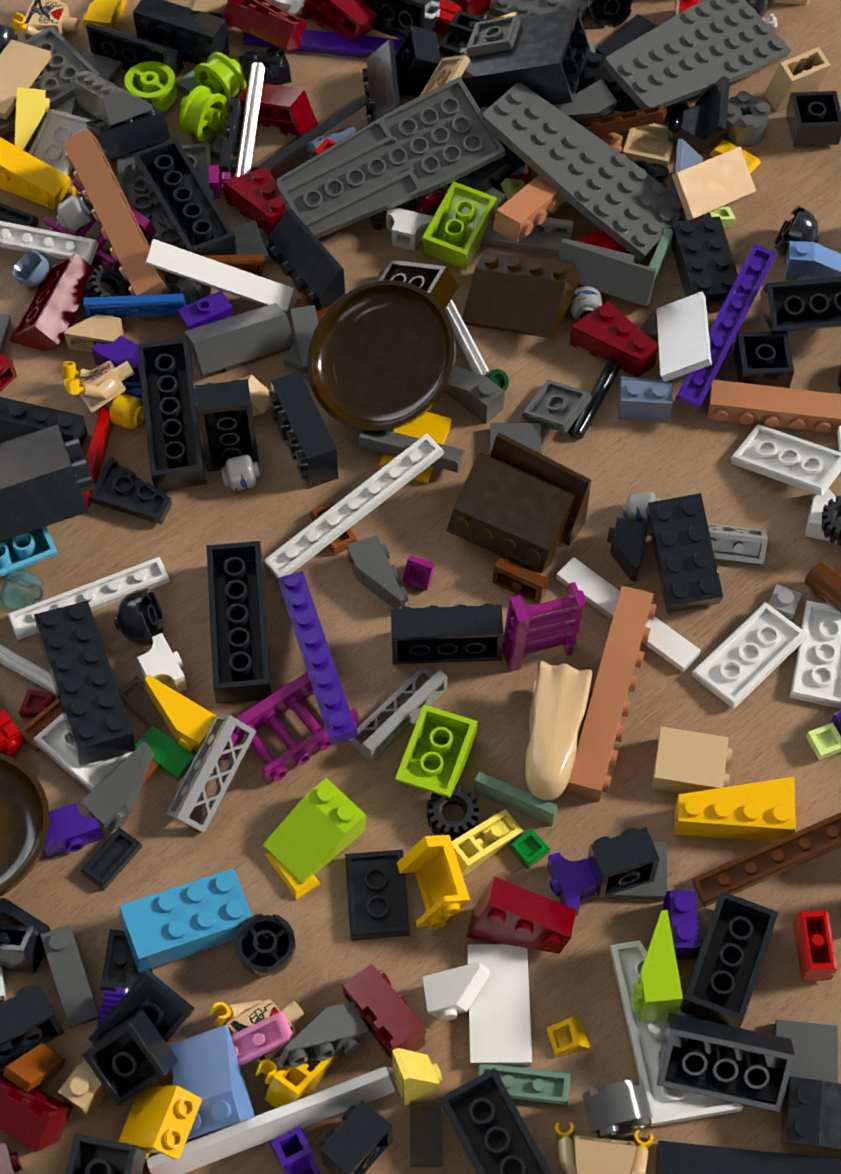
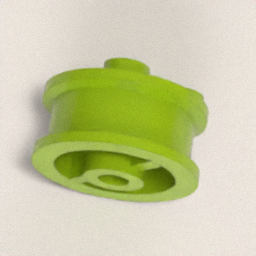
M212 53L208 57L207 63H200L194 69V78L197 86L203 85L208 87L212 94L220 93L224 95L228 100V107L230 98H237L247 87L245 78L240 71V64L235 59H230L222 53Z
M147 61L133 66L127 72L125 87L128 92L142 100H151L163 112L175 104L178 94L175 86V75L169 66L161 62Z
M206 86L196 87L180 103L179 128L187 135L195 134L196 138L204 143L214 131L217 133L221 131L228 114L227 98L220 93L212 94L211 90Z

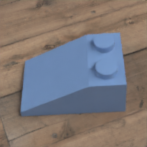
M228 1025L170 1044L172 1052L179 1060L172 1068L174 1086L177 1085L200 1097L202 1100L187 1140L255 1117Z

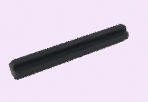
M613 359L607 361L591 391V401L575 420L571 428L570 435L573 438L580 440L584 437L620 370V363Z

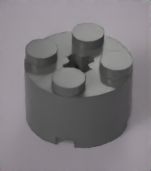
M740 91L736 96L729 98L726 131L721 134L723 140L737 147L741 146V148L743 145L750 144V147L758 145L765 136L769 118V104L756 96L750 95L747 91Z
M631 1079L598 1087V1094L593 1096L590 1095L589 1091L582 1094L591 1133H597L598 1138L613 1137L620 1128L624 1127L628 1128V1132L647 1128L646 1125L650 1124L649 1120L653 1118L643 1079H638L635 1086H633Z

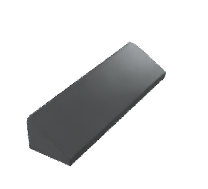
M363 430L359 436V447L397 457L420 438L392 431ZM437 443L443 449L444 455L430 466L458 473L465 450Z

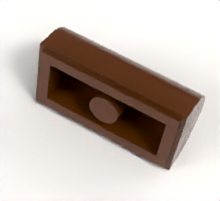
M501 557L494 566L492 583L540 604L547 592L550 579Z
M821 562L808 572L805 584L841 613V577Z

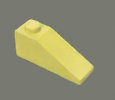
M17 87L14 145L23 151L26 150L42 123L45 112L49 113L50 98H45L46 90Z
M506 809L452 841L462 876L473 871L523 832L522 828Z
M401 1048L392 1050L393 1077L404 1106L439 1093V1082L443 1081L437 1063L431 1064L426 1054Z

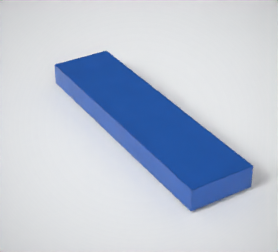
M184 294L84 298L87 318L96 314L112 315L114 317L178 314L177 309L186 306Z

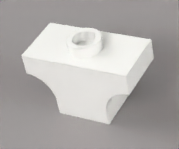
M395 207L388 209L386 212V229L392 231V246L415 251L418 243L422 241V237L433 216Z
M162 633L152 637V648L147 653L137 657L144 678L150 675L166 686L173 688L178 693L186 690L185 676L180 668L183 666L178 652L172 653Z

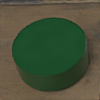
M492 369L485 373L484 376L504 391L507 390L509 379L503 370Z

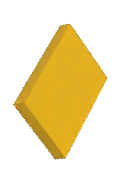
M426 412L417 420L394 429L393 432L421 438L427 433L436 443L444 445L452 426V418ZM383 454L379 463V470L392 461L395 456ZM427 467L413 480L428 484L434 467Z

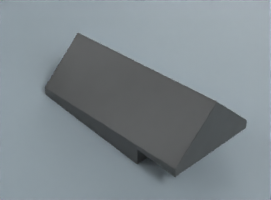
M563 238L557 262L575 264L577 279L580 285L593 287L598 291L646 307L651 302L656 268L635 264V255Z
M277 303L184 331L202 376L225 369L227 372L289 350L294 342L287 314Z

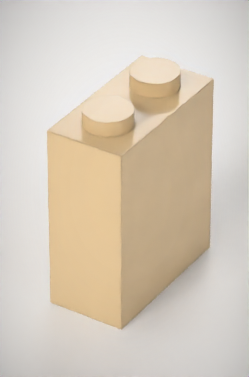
M819 47L780 63L765 92V96L775 112L787 108L790 93L817 91L831 66Z
M661 726L657 741L651 789L684 794L728 787L730 774L725 773V767L731 764L732 748H728L729 737Z

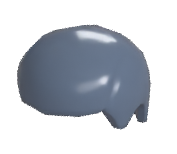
M32 250L18 260L13 268L12 276L24 287H36L46 280L49 273V262L36 250Z

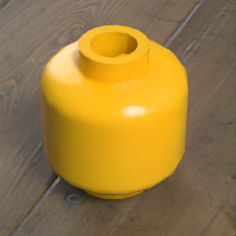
M121 393L106 405V408L109 409L110 422L120 427L133 429L136 426H140L145 419L143 402L138 397Z

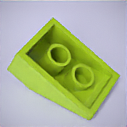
M452 182L422 237L423 253L467 270L479 248L497 197L457 182Z
M423 705L395 781L450 798L477 736V721Z
M325 778L302 798L265 841L263 848L270 852L303 884L365 832L366 814Z
M662 910L638 983H634V994L630 996L632 1012L638 1013L639 1022L667 1020L669 1013H678L683 1000L668 910Z

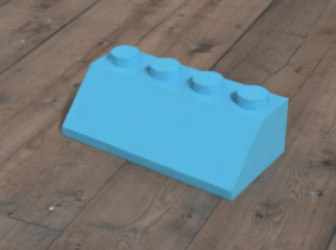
M47 527L0 542V577L58 554Z

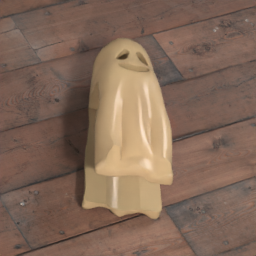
M542 660L538 663L537 680L534 681L529 713L530 741L526 750L525 771L527 786L531 794L537 799L545 801L554 800L563 793L568 785L576 758L577 741L588 701L592 670H577L568 664L549 665Z

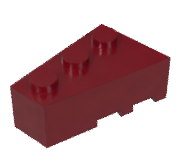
M228 0L223 16L227 24L272 43L283 51L299 49L307 26L306 22L268 0Z
M306 0L301 14V18L315 20L317 25L321 27L326 25L333 28V32L353 41L358 40L372 30L377 13L361 0Z
M371 964L342 984L343 995L348 1002H354L366 1027L393 1063L392 1050L401 1048L417 1052L425 1046L426 1029L408 1007L404 998L399 993L397 994L390 986L391 982L384 971H378Z

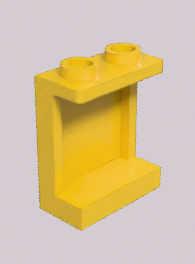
M450 835L424 836L397 862L400 874L415 873L426 912L416 920L417 927H429L431 930L446 925V921L451 916L458 914L461 911L460 908L470 900Z
M177 1085L145 1088L137 1094L118 1142L138 1145L146 1149L145 1160L148 1159L150 1153H162L172 1159H179L200 1107L201 1098Z

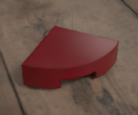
M27 689L19 711L20 717L32 718L37 716L56 699L55 695Z

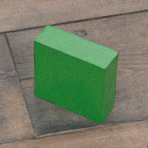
M532 828L509 844V849L527 870L550 853V848Z

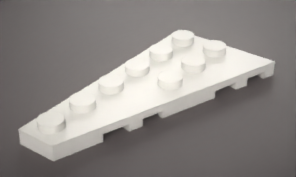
M640 940L611 945L610 953L639 1079H643L653 1116L649 1120L650 1127L742 1111L743 1106L740 1103L657 1086L662 1040L667 1020L639 1022L638 1013L632 1012L630 1000L631 994H634V983H638L647 951ZM679 1008V1011H678L677 1014H678V1015H682V1016H686V1014L683 1013V1012L681 1011V1009Z

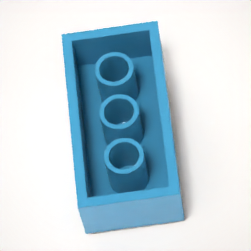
M234 868L119 906L120 922L139 973L146 969L149 970L234 941L237 938L236 934L245 920L252 917Z

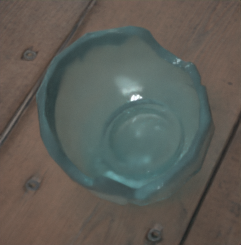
M26 570L12 572L3 581L1 600L8 607L16 610L33 605L37 600L41 601L44 593V583L33 572Z

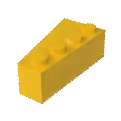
M0 137V189L55 210L69 193L71 178Z
M795 776L679 794L675 805L674 835L775 842L795 833L796 830Z

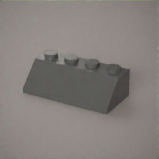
M82 71L76 74L77 77L70 79L78 106L109 125H114L153 109L150 103L92 72Z

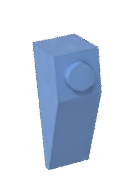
M790 241L785 257V278L797 279L804 275H817L825 278L841 277V254L815 242Z

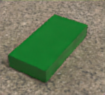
M154 726L135 745V749H137L145 741L154 753L153 760L159 764L162 770L178 781L190 768L195 758V755Z

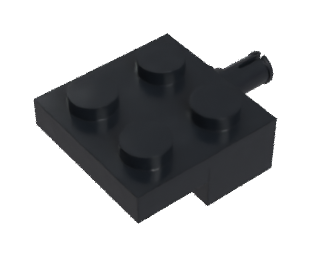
M458 10L448 25L447 34L439 44V52L451 57L460 56L461 47L467 46L476 22L487 21L489 16L486 13L485 15L481 13L477 17Z
M269 48L266 52L257 53L250 51L239 56L246 85L249 84L251 65L254 62L263 63L265 67L264 84L280 85L292 83L290 66L283 50Z

